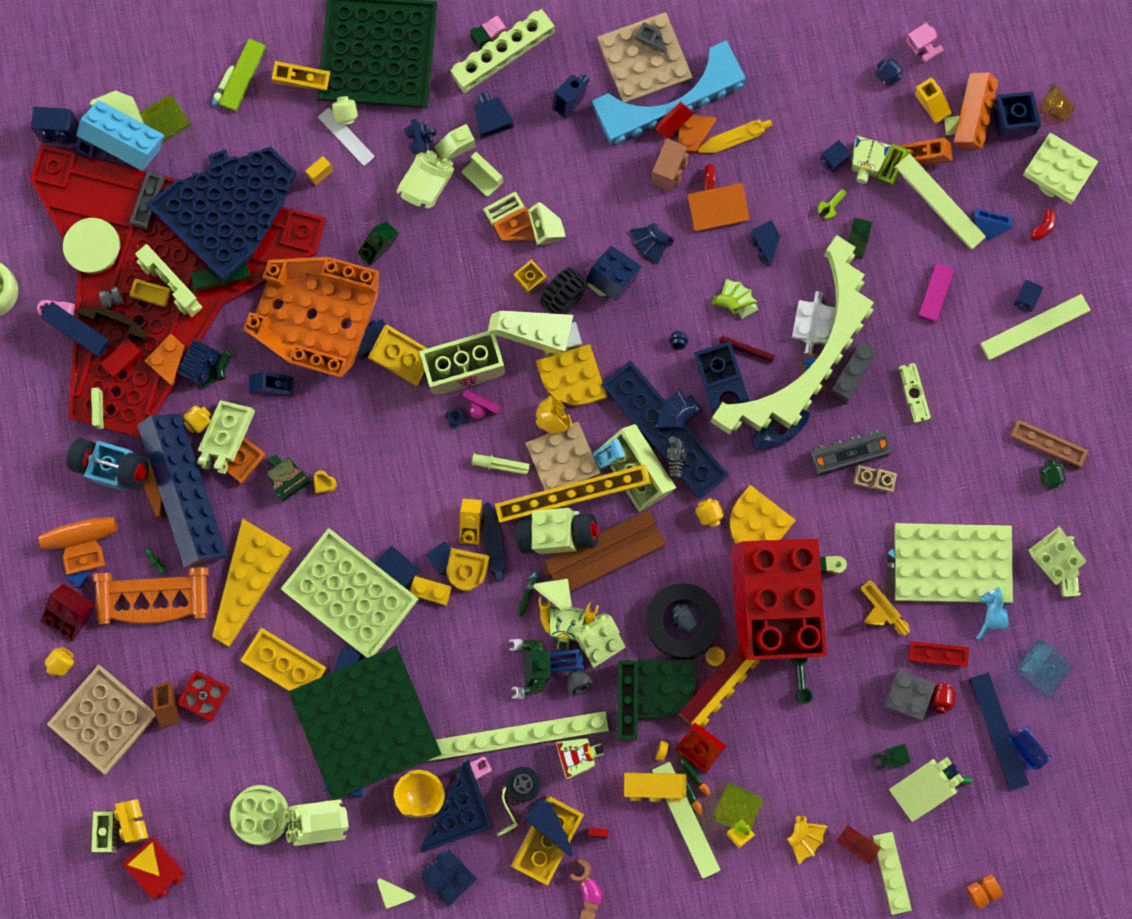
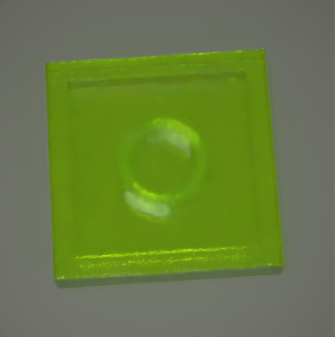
M172 94L140 112L150 128L164 134L162 143L191 126Z
M728 782L712 818L748 835L764 799Z

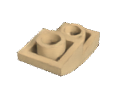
M857 465L853 484L870 489L893 492L897 473Z

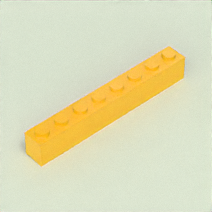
M640 465L496 503L495 508L499 523H506L532 516V511L567 507L651 485L647 465Z

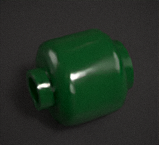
M1056 460L1045 461L1044 466L1039 468L1041 484L1047 486V489L1062 487V483L1066 481L1064 466L1061 463H1056Z

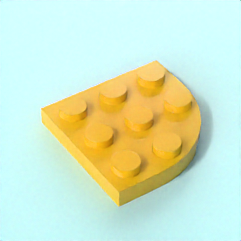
M590 344L536 361L545 389L551 396H556L561 402L572 406H583L607 399L606 391L601 385L603 382Z
M749 485L733 507L730 517V530L735 544L741 541L781 540L796 520Z

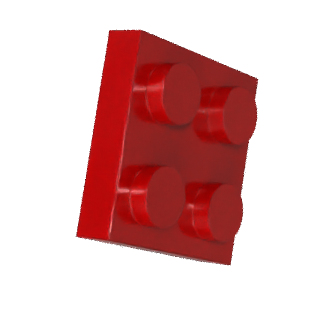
M694 722L675 748V751L706 774L723 752L726 745Z

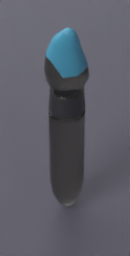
M893 549L889 551L887 556L888 565L885 589L888 597L891 596L894 585L895 552Z

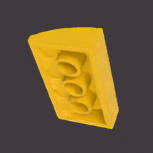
M547 795L545 799L554 806L552 810L556 812L570 843L584 814ZM531 825L511 867L548 886L564 852Z

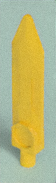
M759 119L711 137L698 149V152L718 153L765 134V129L773 126L771 120L761 122Z

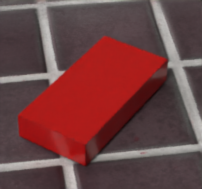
M680 101L654 128L665 138L669 139L694 112Z
M127 338L100 364L115 378L142 352Z

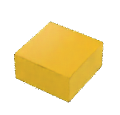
M322 156L305 171L310 181L317 186L333 172V169L328 160Z
M532 259L514 273V278L528 294H531L547 280V276Z

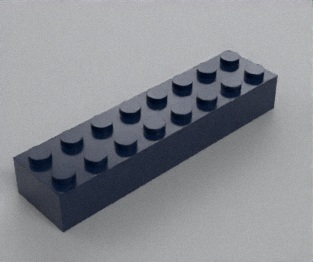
M181 414L153 415L138 424V428L184 568L214 564L228 555Z

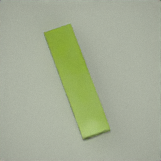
M248 39L219 101L220 106L237 112L265 52L266 45Z

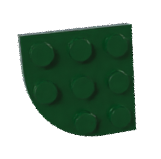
M638 659V719L667 718L677 714L686 706L696 688V660Z

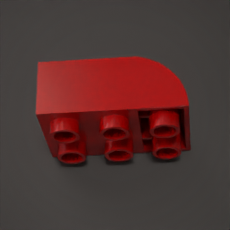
M819 538L741 541L732 545L731 559L735 622L739 645L744 657L747 660L827 657Z

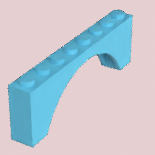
M726 40L710 47L709 60L703 76L695 87L683 97L668 104L643 107L622 102L608 93L592 100V108L610 145H619L626 138L641 135L646 129H655L654 126L680 101L691 110L697 106H706L715 98L721 99L725 97L728 92L741 90L745 85L746 78Z

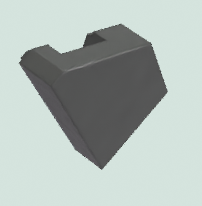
M643 22L635 40L666 55L667 48L665 47L661 31Z

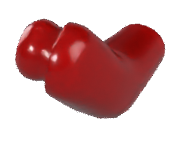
M712 164L705 166L704 190L713 189L715 183V166Z
M1049 209L1045 211L1043 223L1030 233L1032 240H1041L1054 230L1055 210Z

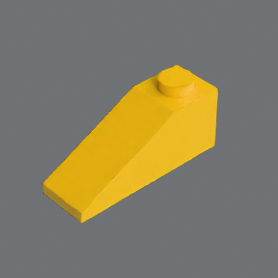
M275 61L272 83L289 87L327 90L330 72Z

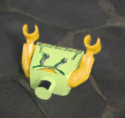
M541 596L539 597L541 623L545 632L550 634L551 638L558 639L557 650L568 651L569 642H577L574 633L582 625L590 624L594 621L599 605L596 606L595 610L590 608L591 602L588 603L586 609L571 607L568 610H561L556 605L550 604V600L543 603Z

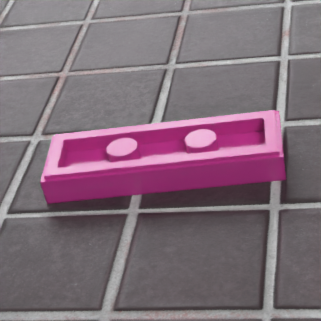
M936 263L918 317L937 322L954 269Z

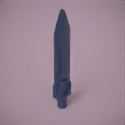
M487 502L482 516L487 555L490 556L488 561L489 568H491L492 573H495L496 582L504 581L503 571H505L506 565L498 516L491 504Z

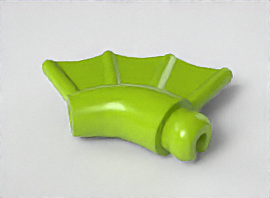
M726 279L721 295L714 296L712 303L714 306L729 308L735 314L739 312L740 308L756 304L757 300L752 297V289L745 288L741 281L732 282Z

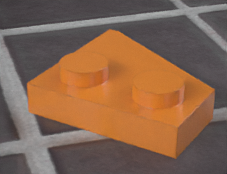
M692 115L679 128L678 143L687 146V153H696L713 125H715L717 117Z

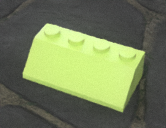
M636 424L621 429L601 446L603 447L614 439H618L625 457L610 465L613 472L647 465L651 485L626 491L639 512L663 499L676 488Z

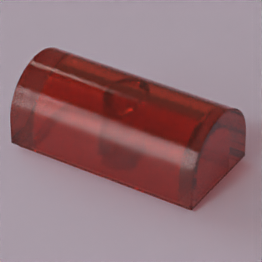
M848 825L836 840V843L869 865L881 848Z

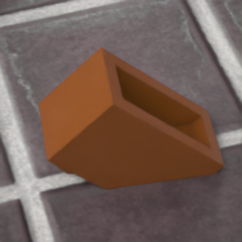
M169 681L152 686L153 709L160 727L180 723L179 709L172 682Z

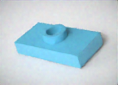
M618 439L610 441L592 453L599 471L606 469L625 457Z

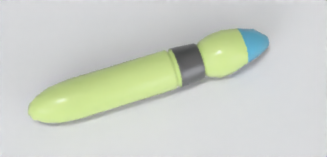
M230 66L226 71L217 92L213 96V106L219 103L235 69L234 66Z

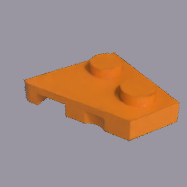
M527 207L493 223L501 241H536Z
M170 334L151 353L145 362L173 386L177 370L181 364L180 360L184 355L186 347Z

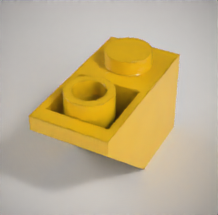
M932 77L916 87L915 96L935 124L952 114L942 90Z
M462 500L459 543L479 544L482 500Z

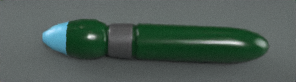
M534 572L528 580V585L518 608L519 617L526 611L534 589L533 586L538 581L537 572Z

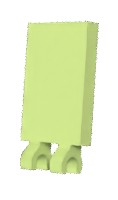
M222 400L219 401L198 448L201 456L197 464L202 465V469L209 470L211 458L216 457L218 459L213 468L218 469V473L225 474L227 472L228 461H234L255 410L250 407Z
M947 757L939 763L932 759L889 789L912 822L957 793L954 787L964 781L960 774L948 780L943 773V770L952 764Z

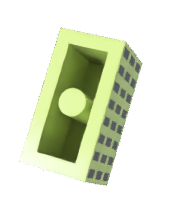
M93 812L92 852L116 853L118 821L115 818L114 812Z

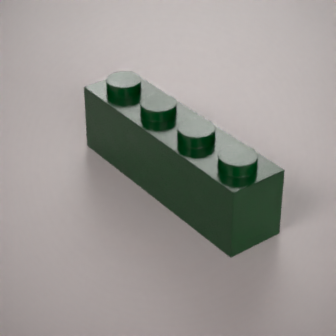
M618 660V741H637L638 660Z

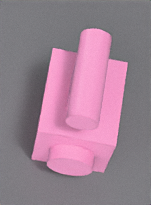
M927 22L908 34L906 42L914 53L918 55L923 51L926 52V54L921 56L923 62H927L944 51L941 45L935 48L932 46L936 42L937 33Z

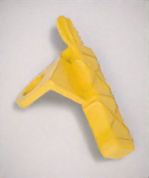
M869 580L865 583L861 590L875 607L866 620H864V623L885 625L887 620L890 625L895 624V630L898 634L906 636L910 632L907 622L900 619L901 615L877 588L874 582Z

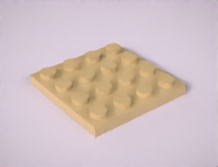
M666 12L597 37L622 102L630 103L693 79ZM643 22L661 31L665 47L667 48L666 55L635 40Z
M98 665L47 725L103 774L107 775L156 718V715L148 705L106 669Z

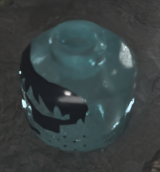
M678 604L671 610L673 615L670 621L680 632L686 631L688 633L699 623L697 621L699 615L689 604H684L683 606Z

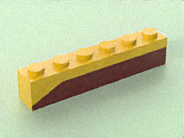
M738 644L680 711L679 715L691 726L696 722L704 728L710 721L707 717L711 712L717 713L722 707L720 702L724 697L729 699L735 692L733 687L738 682L741 685L748 676L746 674L748 669H754L760 663V660H747Z

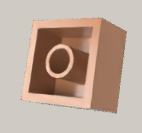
M666 138L652 171L651 184L671 192L674 186H679L682 178L681 170L685 171L689 161L687 146Z

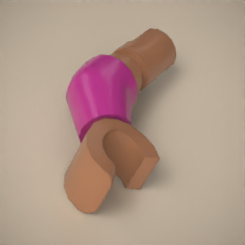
M578 859V864H582L585 868L584 874L577 876L573 873L569 876L573 880L582 883L580 887L583 893V900H585L583 904L585 910H582L580 919H595L596 913H594V910H597L598 904H601L602 890L593 878L590 879L592 868L589 862L584 859Z

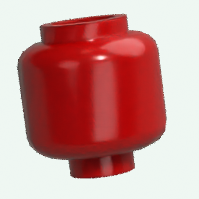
M937 684L931 696L929 706L938 714H945V712L951 711L954 708L956 692L948 684Z

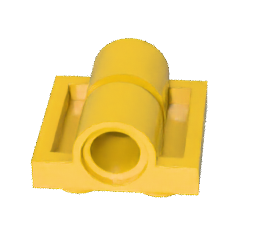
M139 800L115 804L114 815L116 820L120 821L121 829H119V834L122 841L125 840V843L135 844L149 838L144 820L135 822V820L143 817Z

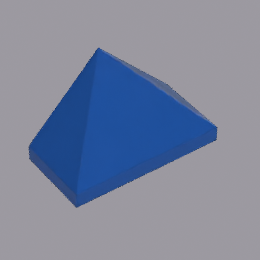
M975 209L974 221L986 236L987 241L1010 230L1012 227L1013 217Z

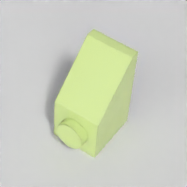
M467 124L449 132L434 148L442 160H451L475 148L476 144Z
M541 202L528 209L537 245L556 244L566 237L561 219Z

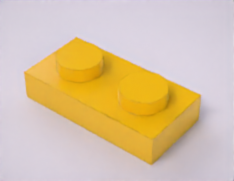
M415 576L410 592L417 598L447 606L452 587Z

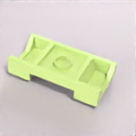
M147 244L135 253L138 257L136 262L147 275L150 273L154 277L158 275L169 285L174 292L172 295L176 299L174 303L184 315L188 313L192 318L203 308L193 293Z

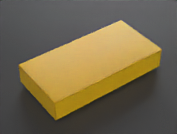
M135 279L129 297L166 308L172 290L171 288Z

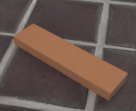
M1017 419L1009 437L1079 469L1082 468L1089 452L1087 449Z

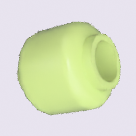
M348 96L337 98V102L332 104L334 120L336 122H340V125L354 123V119L358 117L354 100L348 99Z

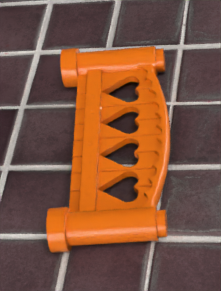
M206 567L189 568V577L112 581V573L92 574L93 582L95 583L96 621H98V625L110 624L111 619L136 624H156L177 620L189 615H194V619L206 618V576H209L208 568ZM181 590L188 600V606L182 607L180 605L178 608H175L172 603ZM161 591L168 600L169 606L167 608L160 607L155 609L153 603ZM141 592L150 603V607L146 610L143 608L136 610L134 608V604ZM123 594L131 607L127 611L124 609L116 611L115 605Z

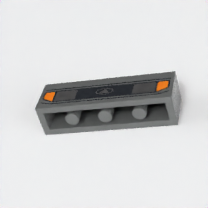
M879 429L873 430L864 437L856 435L851 437L850 441L843 442V440L831 443L832 446L829 447L821 445L813 448L810 458L816 477L890 456L892 450L886 432H880Z

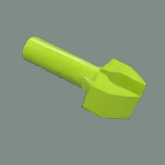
M841 189L829 203L822 201L818 206V216L824 209L829 208V213L824 217V220L833 219L837 214L835 206L844 198L846 191Z

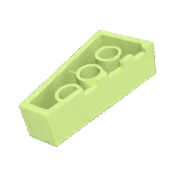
M499 311L491 314L488 333L553 354H559L566 351L573 315Z

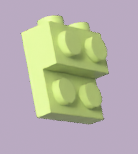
M606 613L596 616L593 622L582 625L574 633L577 642L593 668L625 648L618 634L620 632L615 622Z

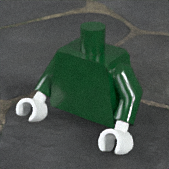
M509 640V642H514V648H509V650L520 651L523 649L525 687H512V691H517L516 695L512 696V698L524 699L525 695L541 693L551 679L550 652L544 650L542 643L537 640Z

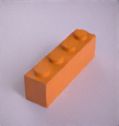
M989 72L970 73L954 139V143L963 150L983 149L987 127L990 122V114L994 105V97L998 88V79Z

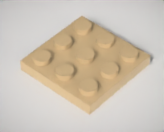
M579 422L573 423L572 427L563 433H548L525 443L544 490L591 479L600 475Z

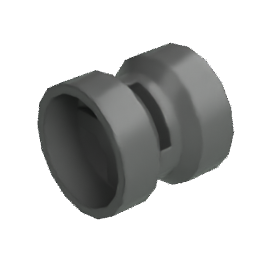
M118 286L113 287L111 291L104 290L99 292L105 309H110L114 304L117 306L124 304Z

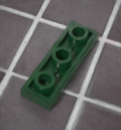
M248 262L224 282L210 268L191 272L195 292L251 279Z

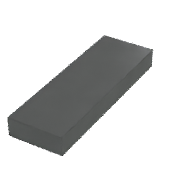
M146 172L129 222L130 225L149 229L154 213L148 208L147 204L161 193L165 176Z

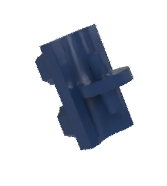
M416 118L412 119L411 125L404 128L408 138H416V142L409 144L411 153L416 155L421 152L426 153L427 150L431 151L429 143L434 142L433 137L437 134L436 129H430L429 124L424 125L423 122H418Z

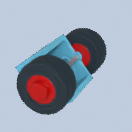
M78 438L72 442L67 452L66 464L69 470L83 474L84 477L92 482L127 492L128 488L139 489L148 476L149 462L147 458L125 448L101 441L95 443Z

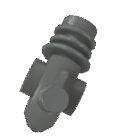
M671 436L668 439L671 448L667 450V458L672 461L668 463V465H672L669 467V469H672L669 470L670 477H681L683 472L680 470L683 468L680 466H684V464L680 462L686 460L687 450L683 448L681 439Z

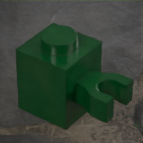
M905 744L885 749V755L877 754L872 756L873 760L880 759L882 761L881 766L875 767L876 771L883 769L886 765H888L890 770L911 763Z

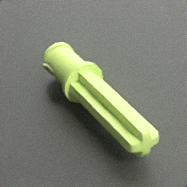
M473 454V466L486 467L488 470L492 468L524 475L528 474L529 464L495 458L493 455Z

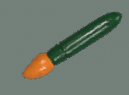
M680 756L682 766L698 786L700 792L709 797L710 791L708 786L703 783L690 762L685 757Z
M680 770L677 771V774H684ZM686 778V795L691 802L692 808L701 815L702 806L697 801Z

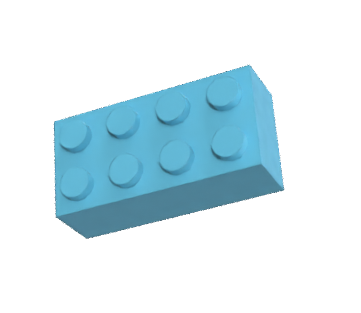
M100 100L81 118L76 135L142 171L160 151L164 134Z

